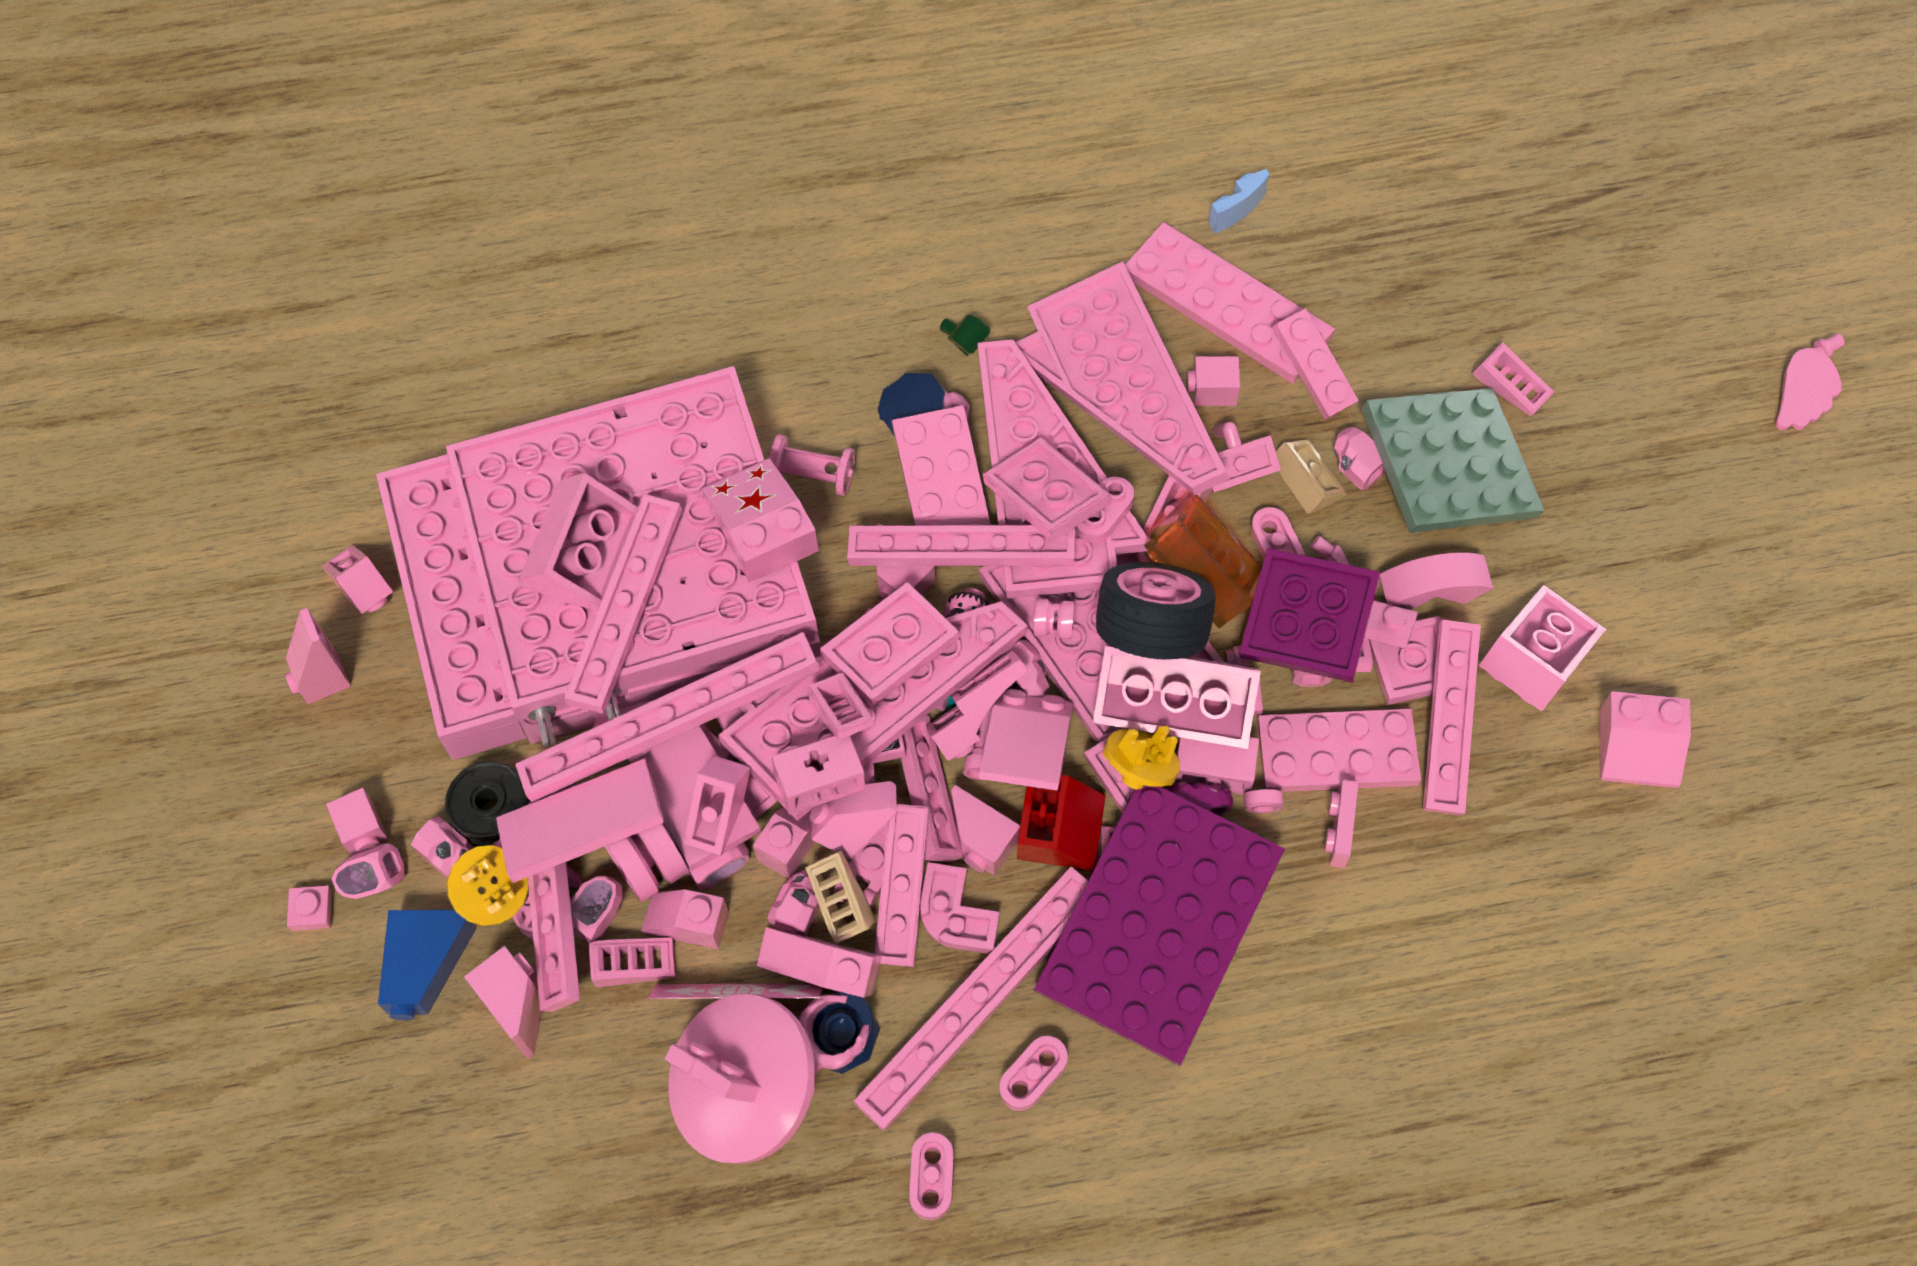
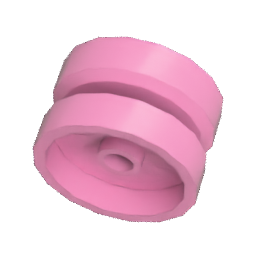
M664 823L604 846L619 872L641 903L659 892V884L650 869L654 866L662 878L670 883L689 873L678 851L677 844Z

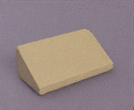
M1308 439L1285 442L1276 451L1281 467L1278 473L1306 513L1317 512L1347 495Z

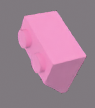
M1611 691L1600 708V780L1679 788L1691 737L1690 699Z
M504 946L465 975L464 978L528 1060L535 1053L542 1012L540 1011L539 994L536 988L538 986L537 975L520 952L513 957Z

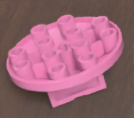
M736 994L727 996L728 998H721L700 1011L685 1028L677 1045L671 1044L665 1060L671 1063L668 1078L670 1107L675 1123L685 1140L700 1154L712 1160L731 1164H746L772 1155L794 1136L805 1118L815 1091V1066L813 1051L806 1031L790 1010L782 1004L763 996Z

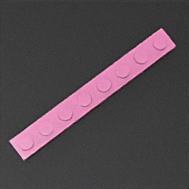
M804 632L516 763L515 765L526 796L531 802L538 800L819 671L820 667Z
M1070 867L853 1101L854 1105L883 1132L892 1125L1057 945L1089 882L1075 869Z

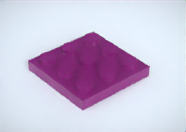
M1267 548L1239 651L1240 658L1354 683L1380 579V572Z

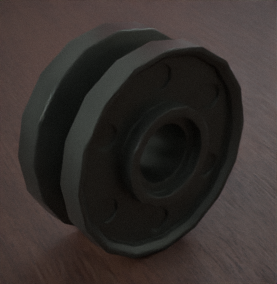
M495 761L480 762L462 770L451 781L445 795V811L456 831L473 847L489 846L500 839L496 817L524 807L531 801L525 794L519 774L509 765ZM497 801L492 809L482 810L487 802Z

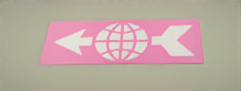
M811 983L656 984L646 999L728 998L727 996L736 994H752L766 998H819L823 987Z

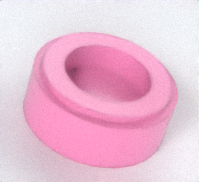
M1272 789L1246 792L1244 794L1245 809L1251 813L1280 811L1284 808L1283 792Z

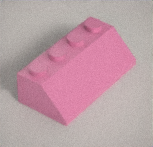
M1106 644L1093 723L1137 729L1155 733L1160 726H1168L1169 736L1248 749L1261 671L1259 668L1192 657L1173 660L1143 658L1124 651L1122 652Z

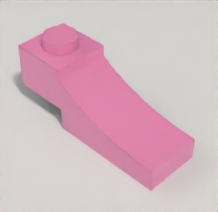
M1013 650L975 675L954 692L951 697L957 706L926 726L929 734L947 761L954 757L957 759L962 758L974 749V744L980 740L976 733L989 709L1008 687L1028 672Z

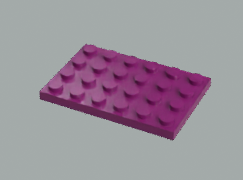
M1144 785L1142 789H1135L1034 988V992L1180 1067L1285 848L1162 787Z

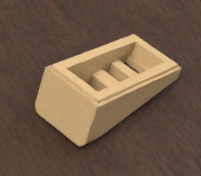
M841 850L805 867L827 928L835 944L869 929L877 921ZM836 867L838 874L824 880L821 873ZM842 883L844 889L831 894L828 888ZM847 898L849 905L839 909L836 903ZM853 913L855 920L846 924L844 917Z

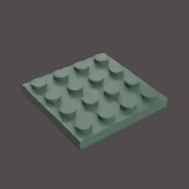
M1493 388L1367 400L1362 406V412L1410 533L1538 518L1543 513L1544 508Z

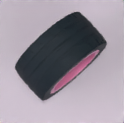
M1132 562L1117 565L1104 574L1100 586L1096 612L1097 633L1110 646L1122 652L1124 651L1143 658L1173 660L1194 656L1205 649L1211 633L1215 609V590L1205 578L1181 567L1155 562Z

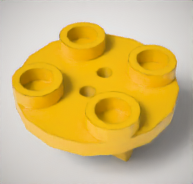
M1160 726L1154 735L1137 729L1115 731L1109 736L1102 750L1103 756L1109 761L1110 765L1123 775V782L1133 789H1142L1144 785L1153 787L1172 785L1180 772V760L1174 751L1178 740L1176 736L1167 737L1169 733L1168 726Z
M494 845L479 846L462 854L452 865L449 876L446 879L448 899L455 912L466 921L480 926L495 925L513 917L523 906L528 892V878L512 883L507 875L502 848ZM493 876L497 878L496 884L491 883ZM479 887H483L485 889L484 894L478 893Z

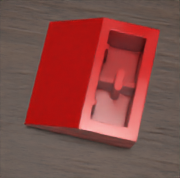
M1061 775L1058 791L1027 786L1017 842V860L1094 871L1106 795L1066 775Z

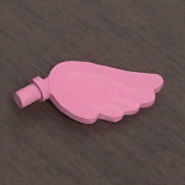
M1835 334L1826 340L1820 339L1814 342L1813 348L1797 351L1788 362L1784 372L1780 408L1775 421L1776 428L1786 430L1793 426L1797 430H1803L1809 422H1815L1821 414H1825L1831 409L1833 398L1840 394L1842 388L1839 373L1829 357L1832 356L1835 350L1845 345L1842 335Z

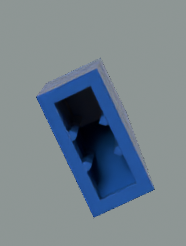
M388 910L378 1005L390 1015V1018L408 1021L415 1019V1015L429 1014L476 931L477 925L475 923L466 921L455 910Z

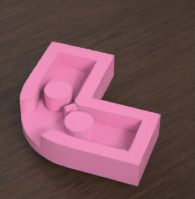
M928 862L920 902L921 919L928 934L935 941L949 948L990 954L995 946L999 912L961 906L967 868Z

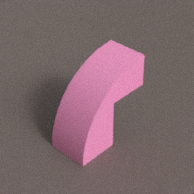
M1461 552L1432 555L1403 563L1380 574L1387 604L1407 610H1413L1435 597L1466 604L1493 589L1485 557L1476 553Z

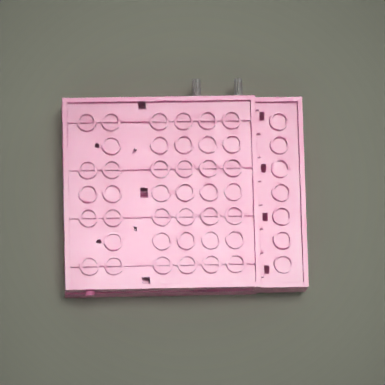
M734 366L446 446V455L376 474L437 735L452 760L528 738L530 744L542 741L543 746L546 747L549 746V739L552 746L556 743L555 737L594 726L596 716L602 714L568 705L564 700L565 693L598 611L550 599L519 580L558 482L581 473L591 476L637 507H639L645 494L680 503L682 508L681 515L604 712L607 714L608 721L614 719V716L615 718L621 716L619 710L621 708L644 701H654L804 632L814 656H820L821 643L818 637L816 619L797 561L749 583L701 491L703 487L764 461Z

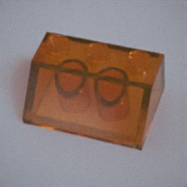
M1190 493L1152 531L1144 547L1148 550L1150 558L1155 563L1181 567L1209 581L1215 590L1213 623L1220 628L1252 605L1262 566L1198 495Z

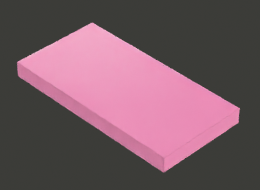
M700 725L627 758L630 764L645 758L649 765L664 824L675 840L691 871L719 856L683 844L697 774L713 756L718 757ZM745 801L724 852L761 833L760 827Z
M645 758L496 817L507 875L512 883L664 823L651 771Z

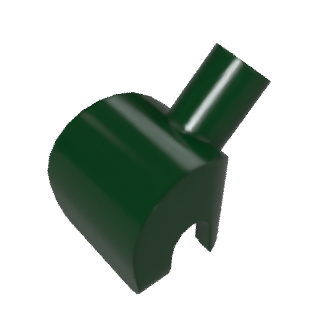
M966 315L959 324L949 319H944L940 324V331L949 335L947 339L966 356L974 353L978 348V343H982L990 333L987 325L972 315Z

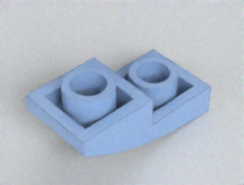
M1267 169L1242 176L1235 182L1234 195L1222 196L1214 203H1211L1209 225L1214 234L1227 229L1243 219L1261 202L1267 190L1269 179Z

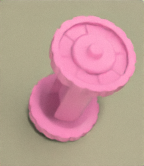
M778 434L776 436L769 458L781 475L786 473L836 483L837 495H847L855 466L854 449L845 448L840 458L788 447L786 435ZM830 464L837 466V470L833 474L825 472L826 467Z

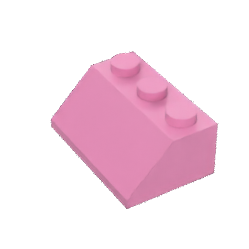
M586 473L560 480L519 580L550 599L598 611L639 507Z

